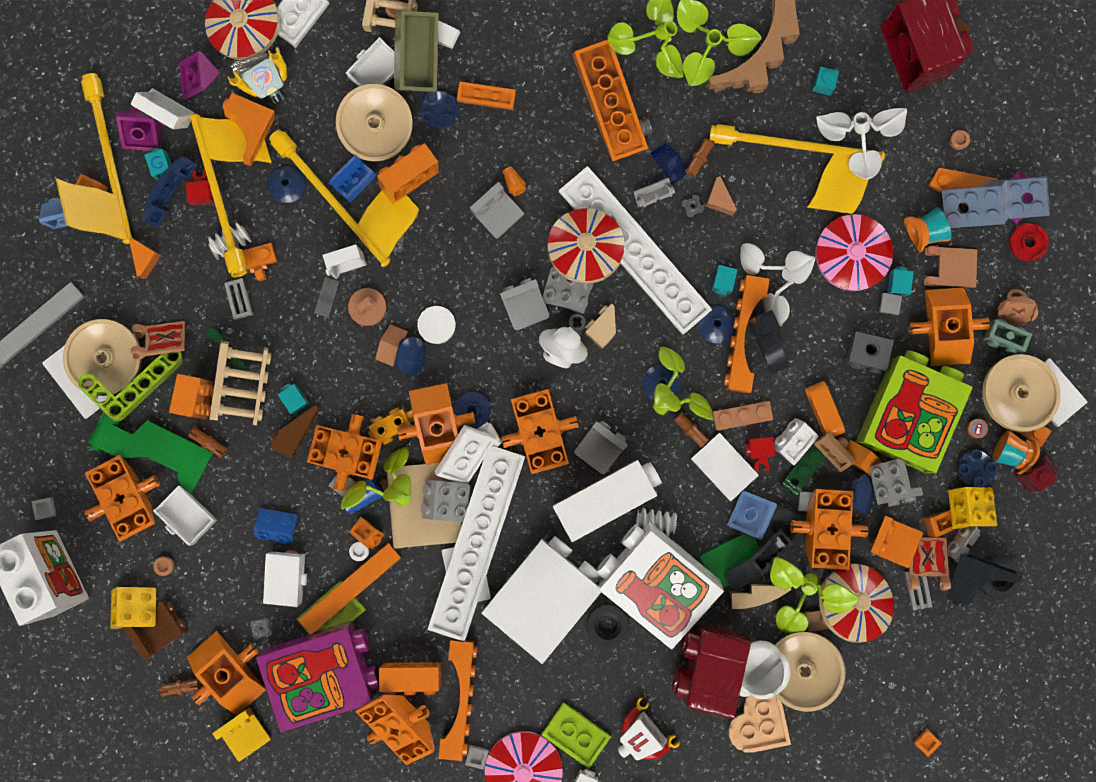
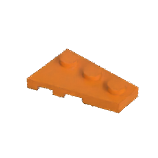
M938 168L928 186L942 193L943 189L983 186L987 181H996L998 179ZM960 203L969 208L968 204Z

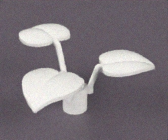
M895 108L882 111L874 116L873 121L864 112L857 113L854 116V121H851L845 113L835 112L817 116V125L821 134L832 141L842 140L846 132H850L854 127L855 132L861 134L863 153L859 152L851 156L849 168L854 175L863 179H871L879 172L882 160L877 151L866 152L865 133L869 131L871 126L875 131L880 130L883 136L892 137L900 134L905 127L907 109Z
M745 243L741 247L740 259L743 269L748 274L755 275L759 272L760 268L783 270L782 276L788 281L776 291L775 295L772 293L767 294V298L764 300L765 312L773 310L779 326H782L789 316L790 309L787 300L783 296H779V294L793 283L800 284L806 281L812 271L815 257L800 251H792L786 257L785 266L762 265L765 259L763 252L757 246Z

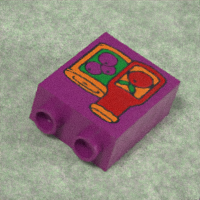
M352 621L315 632L312 635L309 634L265 648L259 653L256 659L280 732L362 707L374 699V690L379 689V673L375 665L368 668L366 666L362 653L368 652L370 649L363 628L355 631Z

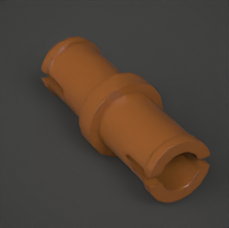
M703 139L697 152H694L692 155L693 159L685 170L689 176L696 177L702 164L706 163V157L714 146V143L710 140Z
M683 412L674 419L685 431L684 434L690 436L700 448L709 440L697 428L698 425L696 423L693 424Z
M196 426L188 436L200 443L203 449L210 450L219 458L228 449L214 440L212 435L208 436Z
M196 678L186 681L181 679L175 683L161 684L159 689L163 693L160 695L161 697L174 694L180 696L186 692L198 691L201 688V683L198 684L200 681Z

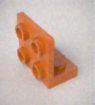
M885 516L871 553L909 568L923 532Z

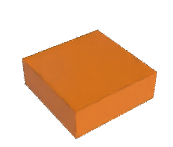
M927 728L913 741L927 757L942 744Z

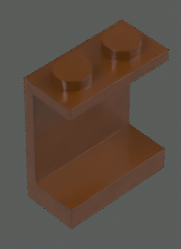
M167 599L159 602V605L156 606V625L154 627H122L143 660L188 632L186 630V623L177 616L175 606L172 602H168Z

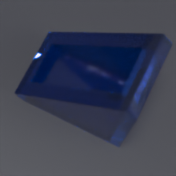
M667 143L650 153L665 176L669 177L672 185L687 175L679 154Z

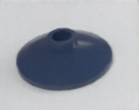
M281 166L271 173L268 180V189L277 201L292 203L304 194L306 180L302 172L296 167ZM284 180L289 181V184L287 186H283L282 183Z
M710 306L712 311L697 323L698 331L710 343H723L735 331V328H733L735 318L723 306ZM715 320L720 321V327L714 326Z
M663 364L655 365L647 370L642 380V387L648 398L654 401V391L658 381L663 379L665 385H668L673 376V370L667 369ZM678 374L670 387L675 396L678 394L681 384Z
M470 392L461 396L453 408L456 416L476 410L477 413L474 415L476 424L467 425L475 429L484 425L491 414V406L487 398L476 392Z

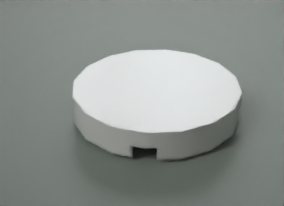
M433 306L421 313L417 327L424 340L433 344H441L452 338L456 322L448 309L441 306Z

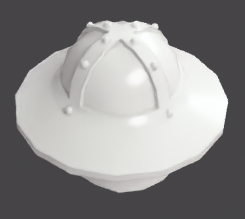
M571 327L548 329L539 336V343L544 349L543 356L545 360L556 366L568 368L572 363L585 361L588 355L586 347L580 340V336Z

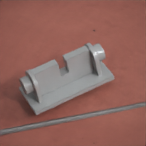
M668 177L633 192L637 206L645 208L658 199L662 200L669 196L672 197L675 190L671 186Z
M977 526L960 528L948 546V556L959 562L960 555L970 551L966 545L973 546L980 536L981 530Z

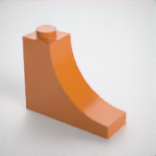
M232 93L229 99L226 98L223 103L225 117L236 123L243 131L246 138V148L243 154L244 164L252 166L275 120V113L269 108Z

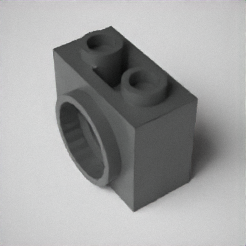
M856 331L852 333L845 363L851 364L850 367L854 369L869 368V372L875 374L887 371L894 340ZM867 345L873 347L874 353L872 355L866 352Z

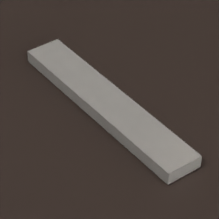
M72 282L67 284L0 341V368L84 298V295Z

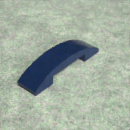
M182 156L167 168L149 195L142 218L144 222L158 228L167 214V211L164 209L165 205L183 178L189 180L198 166L196 162Z

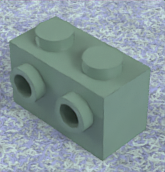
M995 319L988 323L990 328L985 331L982 339L988 341L987 344L995 348L1000 346L1005 348V352L1012 355L1026 352L1032 333L1027 332L1025 328L1020 326L1014 327L1009 325L1007 321L1002 319Z

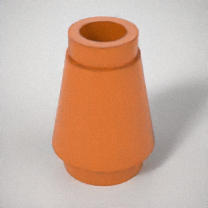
M513 167L504 169L502 173L504 174L509 193H512L513 196H518L525 192L526 183Z

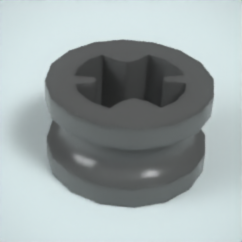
M646 117L644 121L639 120L644 136L647 133L653 134L649 118Z
M581 314L572 315L569 319V327L573 328L576 332L584 329L586 324L585 318ZM580 318L582 326L579 328L578 326L577 328L573 327L574 322L572 320Z

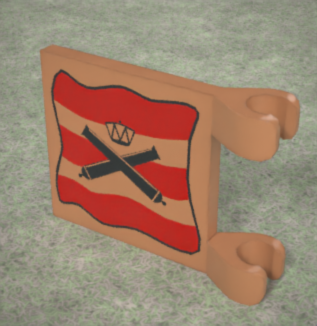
M185 321L151 326L139 324L132 326V332H134L136 338H142L146 335L145 348L139 346L131 348L130 352L133 354L134 360H140L150 355L185 351Z
M921 538L909 567L910 590H917L920 587L918 576L940 577V590L947 591L951 588L946 538Z

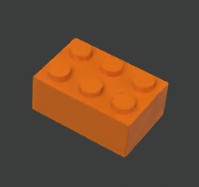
M425 143L421 146L417 145L410 150L407 156L397 158L394 162L395 164L391 167L387 166L381 169L377 178L380 189L393 205L438 174V160Z
M177 374L169 413L207 420L211 413L212 405L210 404L215 382Z
M442 662L383 663L379 668V692H384V695H396V692H404V695H415L416 692H424V695H434L442 686Z

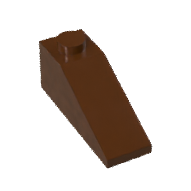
M314 405L280 429L278 433L275 432L270 441L272 443L270 448L289 458H295L321 408Z

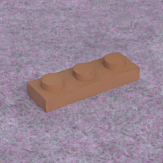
M770 401L713 412L716 431L773 420Z

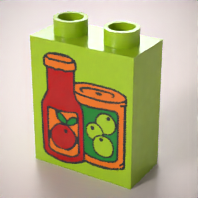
M906 351L904 357L898 356L890 360L888 369L884 374L855 443L894 460L903 459L906 465L924 473H937L973 387L962 383L964 378L962 372L942 366L939 373L926 367L929 360L927 357L913 351Z

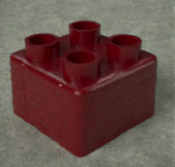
M903 0L895 4L892 11L880 25L905 93H910L947 79L966 60L967 55L973 52V43L969 33L965 30L959 32L954 19L959 16L957 0Z
M698 624L695 631L689 630L683 636L681 643V652H684V657L688 658L686 669L677 667L673 678L672 690L675 691V697L682 698L688 709L734 720L751 641L741 633Z

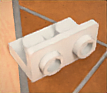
M795 418L788 424L785 431L776 438L774 450L778 451L792 465H795L819 436L805 422Z

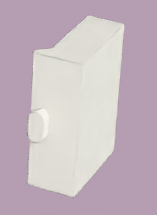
M379 37L367 51L363 49L356 58L358 60L346 74L358 87L366 84L387 86L394 78L395 52Z
M153 88L149 92H136L131 102L132 106L172 129L188 128L191 121L189 116L194 114L191 110Z
M357 245L323 255L327 268L326 273L328 276L331 274L335 279L341 273L367 265L364 253Z
M178 486L153 510L167 524L165 528L172 535L176 533L188 546L194 545L217 521L182 486Z
M272 551L266 554L263 604L298 607L302 604L303 585L307 584V574H304L305 554Z

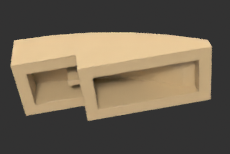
M749 584V592H730V608L745 609L759 606L783 596L791 588L783 590L775 585Z

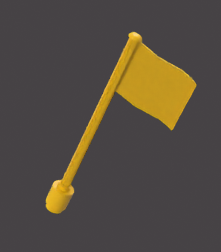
M95 73L85 74L82 76L83 80L81 81L85 100L92 103L113 194L97 188L73 185L57 178L56 182L66 225L82 231L107 234L122 239V242L125 244H130L129 239L133 238L100 103L101 99L104 98L101 79Z
M191 114L189 120H191L228 248L227 252L224 253L227 269L232 277H240L247 273V264L243 250L235 247L211 160L227 162L244 161L243 154L246 148V138L240 127L230 119L202 118L198 114ZM264 140L254 161L271 163Z
M721 124L711 126L709 140L717 144L732 145L733 142L743 141L833 154L823 171L816 194L807 208L853 214L862 200L869 179H863L854 175L849 168L851 156L855 153H863L862 149L739 133L735 130V126ZM884 151L878 152L883 161L885 158Z
M280 129L275 131L269 137L274 149L282 158H290L378 259L381 266H387L390 263L389 256L396 243L413 224L419 212L418 207L407 195L392 205L383 191H381L367 207L357 224L296 153L297 145L287 133L282 132Z

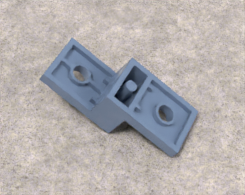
M1047 176L987 181L983 186L942 190L944 215L950 228L1005 224L1008 219L1050 215ZM1023 194H1032L1033 201L1025 202ZM959 204H968L969 211L962 212L959 209Z

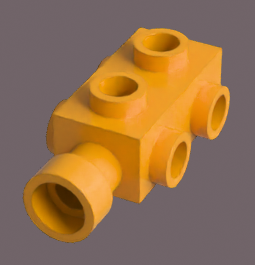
M398 407L390 411L388 417L383 419L381 416L372 421L373 424L368 426L370 438L382 441L383 445L394 441L393 436L398 434L397 428L413 425L412 422L415 420L412 409L406 412L405 409L400 410ZM397 418H400L402 421L400 425L395 424ZM380 427L384 428L383 434H379L378 429Z

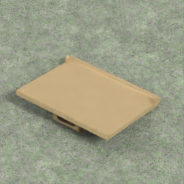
M440 463L403 466L401 469L396 470L397 477L403 474L410 476L411 500L404 507H400L395 501H389L393 548L457 542L461 530V522L422 518L421 506L424 499L423 486L425 485V480L454 482L435 474L434 471ZM391 471L387 472L388 487L394 481Z

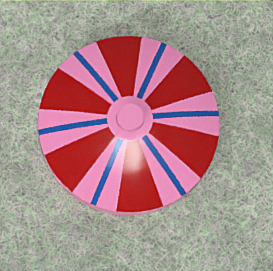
M857 214L846 215L832 221L820 234L816 244V262L822 275L832 285L847 291H860L872 287L885 277L892 264L893 246L887 231L874 219Z
M519 731L504 736L492 747L485 764L486 782L562 781V761L557 749L548 739L534 732Z

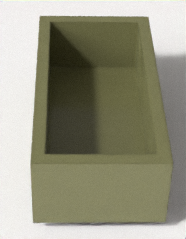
M403 10L395 12V91L437 92L439 13Z

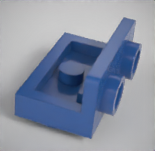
M354 155L332 177L329 183L351 202L377 175Z
M260 508L254 525L255 537L261 540H275L282 544L293 543V534L298 515Z

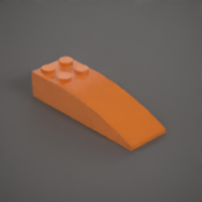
M608 40L575 51L572 56L612 162L648 149L616 53L611 48Z

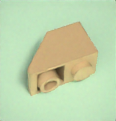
M613 304L609 307L605 305L598 313L600 317L596 321L592 319L585 327L587 329L585 334L602 349L616 334Z

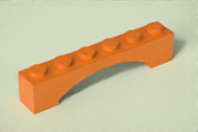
M746 275L744 280L741 279L739 291H742L741 299L738 298L736 310H739L738 317H735L733 328L736 329L735 336L731 337L730 347H733L732 355H729L727 360V366H730L729 374L726 373L724 378V385H727L726 390L751 393L754 373H750L746 362L744 349L745 332L753 309L760 300L767 298L770 280L768 278Z
M453 638L450 640L448 660L453 661L458 673L460 704L451 730L446 736L442 735L440 739L438 759L462 761L463 755L467 756L468 744L465 743V736H469L470 724H467V716H471L472 704L468 703L469 696L473 697L474 685H470L471 677H475L476 665H472L473 657H477L478 646H474V640H465V642Z

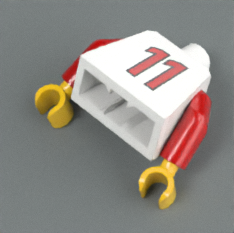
M639 698L636 702V708L633 707L624 718L621 728L622 736L620 738L623 745L618 748V751L624 758L632 754L636 760H658L670 751V747H678L680 742L676 741L674 744H671V740L676 735L671 734L666 739L644 711L640 712L642 709L648 708L649 703L647 702L644 707H641L639 702L643 698Z

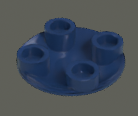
M445 91L427 93L421 104L422 118L433 128L448 127L455 121L458 114V104L455 98Z
M415 337L401 339L394 362L395 367L406 375L418 373L425 363V346L420 339Z
M979 449L964 453L957 464L959 478L969 487L987 486L992 482L997 471V465L993 462L992 457Z
M863 474L860 478H855L853 481L855 498L852 505L854 509L867 513L873 504L874 487L871 477Z

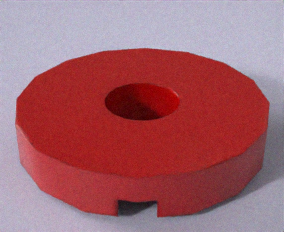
M1030 223L1016 227L1009 238V248L1012 254L1022 261H1034L1041 258L1046 253L1049 243L1046 231L1039 225ZM1026 237L1033 240L1032 247L1025 245L1024 240Z

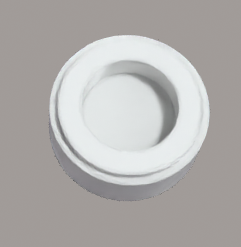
M355 542L349 550L351 558L355 561L365 560L369 555V547L364 546L361 542Z

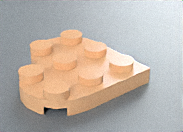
M753 696L745 697L744 712L736 715L734 720H730L728 730L732 744L743 752H757L791 745L781 701L776 696L769 699H758Z

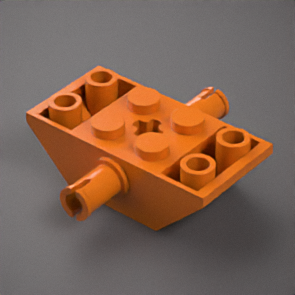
M964 288L925 290L927 322H911L909 328L918 329L910 330V334H928L931 366L970 364L974 346L973 330H989L990 324H985L990 322L989 318L972 319L971 303ZM947 324L952 325V329H949Z
M447 383L409 391L415 423L411 426L397 428L399 440L415 436L419 438L426 465L442 461L458 436L457 429L459 427L476 424L473 412L457 416L454 414ZM434 424H439V429H436Z
M548 389L511 399L519 430L516 433L501 436L502 441L511 440L503 443L504 448L520 443L524 445L531 474L569 464L561 434L563 431L579 428L578 423L569 424L577 421L576 416L560 421L556 419ZM537 427L545 429L546 432L543 433V437L535 435L534 432L537 431Z
M355 414L351 415L349 429L346 432L316 425L307 463L336 470L337 476L333 489L345 492L348 476L351 474L373 479L382 441L363 437L359 434L364 417Z
M121 455L85 473L99 500L98 505L85 510V515H90L87 517L90 522L106 514L119 542L155 524L153 508L146 495V492L160 486L159 481L156 482L158 479L155 475L140 482L134 470ZM121 495L125 496V498H123V501H121Z
M815 489L807 507L806 522L791 521L790 525L798 526V528L790 527L791 533H806L805 549L810 567L849 570L851 536L864 538L868 536V532H860L861 530L868 531L867 525H852V491Z
M217 631L187 657L194 675L204 685L191 696L193 701L201 696L195 702L201 705L204 700L212 695L220 705L238 716L266 691V687L246 665L249 660L259 653L257 648L249 653L255 647L253 644H249L238 655ZM224 671L228 674V677L224 678L222 676L224 674Z
M382 695L355 710L373 730L367 734L368 742L371 741L370 744H375L383 740L406 765L434 752L429 722L425 719L429 716V710L426 706L422 705L415 709L403 695Z

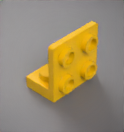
M963 487L948 490L953 529L972 526H997L992 488Z
M117 587L111 590L110 629L154 627L156 625V588Z
M250 707L212 733L216 740L220 737L223 738L238 761L243 760L271 740V737Z

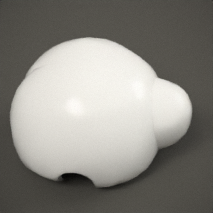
M767 641L751 643L740 696L769 699L779 694L787 686L791 675L790 663L787 656L781 653L774 644Z

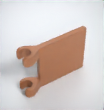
M937 246L925 248V255H939L938 277L929 276L924 278V285L976 288V249Z

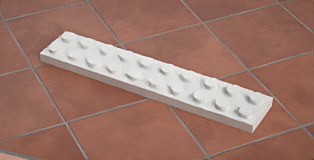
M588 166L559 190V193L574 210L583 208L599 210L617 222L622 230L625 241L621 265L682 335L712 311L710 306Z
M492 446L484 458L427 630L465 642L525 456Z

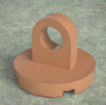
M371 288L360 289L350 298L348 304L349 314L360 325L374 326L386 314V301L377 290Z
M1018 289L1009 291L1006 300L1000 303L998 307V318L1007 321L1009 325L1014 327L1027 325V322H1033L1038 316V305L1036 302L1028 298L1025 292Z

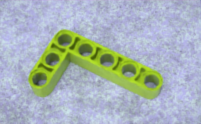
M181 351L161 354L116 397L91 374L80 376L78 386L110 419L121 421L181 366L183 357ZM177 354L179 357L176 361L168 360L169 356ZM163 367L164 372L158 375L154 373L155 369ZM148 380L150 385L147 388L140 387L142 381ZM86 381H93L92 387L84 388L83 386ZM106 394L107 399L105 401L99 402L97 400L99 395ZM135 394L136 397L133 401L129 402L126 401L127 395ZM120 407L121 412L118 415H112L111 411L113 408Z

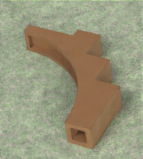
M771 0L772 19L770 29L761 47L749 60L729 72L709 77V89L721 91L725 87L741 88L746 85L747 92L761 93L767 88L769 83L766 67L769 69L779 67L784 60L782 42L784 44L794 43L800 35L795 0Z

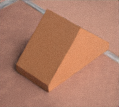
M719 176L714 182L706 207L733 215L737 209Z
M390 324L380 340L376 360L394 366L399 341L406 338L408 331Z

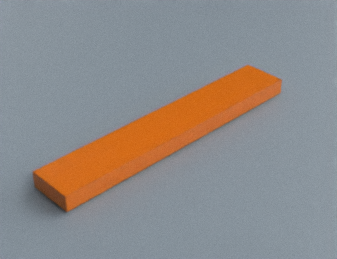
M388 543L299 619L300 623L312 635L401 557Z

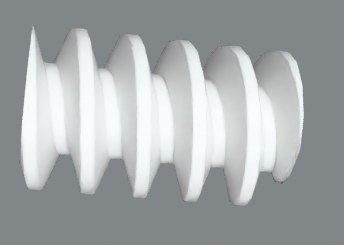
M236 222V229L234 230L231 226L230 229L235 247L239 249V243L242 246L246 245L245 239L249 242L252 241L245 228ZM223 230L222 237L217 233L215 234V241L210 237L208 238L209 247L217 260H219V254L224 257L225 250L228 249Z
M645 508L640 513L638 510L637 526L644 528L650 521L660 531H666L668 537L671 532L675 534L676 513H673L670 518L669 512H665L664 516H662L660 510L657 511L656 515H654L653 509H650L648 514Z

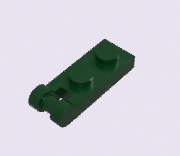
M215 328L207 329V338L216 341L219 346L221 341L229 342L219 330ZM229 343L228 347H232V349L235 350L234 347ZM231 357L230 365L234 369L244 371L250 369L244 359Z
M812 444L793 466L780 486L784 489L787 488L791 491L790 494L796 497L826 456ZM793 478L799 481L796 486L791 483Z

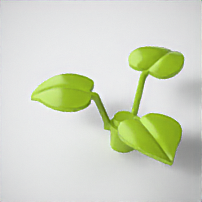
M650 0L646 7L647 16L650 20L655 21V25H659L655 31L633 37V30L626 23H617L611 28L608 34V42L611 48L621 55H628L634 52V41L656 35L658 39L665 40L661 46L662 51L656 55L657 68L666 76L683 77V65L678 50L673 45L666 46L671 41V37L677 33V26L673 22L674 12L671 0Z
M680 0L677 8L679 26L688 33H692L698 28L707 34L705 42L708 47L703 56L700 53L694 52L689 54L683 62V72L688 85H700L712 76L715 63L712 59L706 58L711 47H716L721 41L729 42L728 49L732 54L744 56L751 52L762 39L761 35L747 25L735 24L728 28V38H725L719 30L713 29L710 31L700 26L705 24L708 19V10L704 4L695 0Z
M660 347L658 354L661 363L667 369L673 370L674 373L668 385L659 383L655 387L654 410L658 414L664 415L668 410L676 412L681 408V404L689 403L690 409L695 414L713 420L714 416L711 406L702 395L691 393L689 398L680 401L670 390L678 371L684 372L685 364L675 351L667 347Z
M402 447L394 451L385 460L384 470L386 472L391 471L394 481L384 492L366 486V482L363 480L358 481L345 492L341 502V509L351 508L359 504L365 497L367 490L383 496L386 501H395L400 507L406 506L411 500V478L407 474L397 477L396 470L401 469L407 462L409 447Z
M779 557L774 558L770 572L772 583L783 590H789L792 586L797 589L801 586L803 591L796 610L786 605L777 612L776 624L782 632L793 634L804 632L807 629L808 618L799 611L806 595H813L816 591H818L819 597L824 599V608L832 613L846 612L857 603L859 596L852 593L846 587L839 584H829L822 592V586L819 585L820 579L816 574L808 573L803 576V573L790 562Z

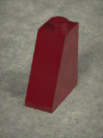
M1044 453L1029 470L1014 476L1025 491H1043L1057 481L1058 468L1047 453Z

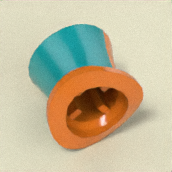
M938 207L921 218L909 216L904 219V225L918 253L923 252L924 247L928 244L951 240L949 223L942 210Z
M1008 430L996 444L992 460L995 463L1013 466L1015 469H1018L1017 474L1020 475L1036 463L1040 455V446L1037 441L1032 439L1024 441Z

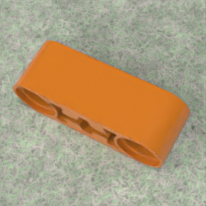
M822 381L805 388L806 395L823 436L828 432L834 437L845 433L844 425L826 383Z

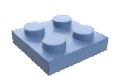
M742 490L727 526L762 540L777 504Z

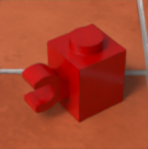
M203 169L201 177H198V172L194 170L192 175L195 182L186 183L187 202L192 206L215 203L205 169Z
M773 437L747 440L748 444H745L746 456L749 455L750 459L758 458V461L754 464L755 472H759L758 467L760 464L765 466V471H769L770 467L767 457L775 456Z

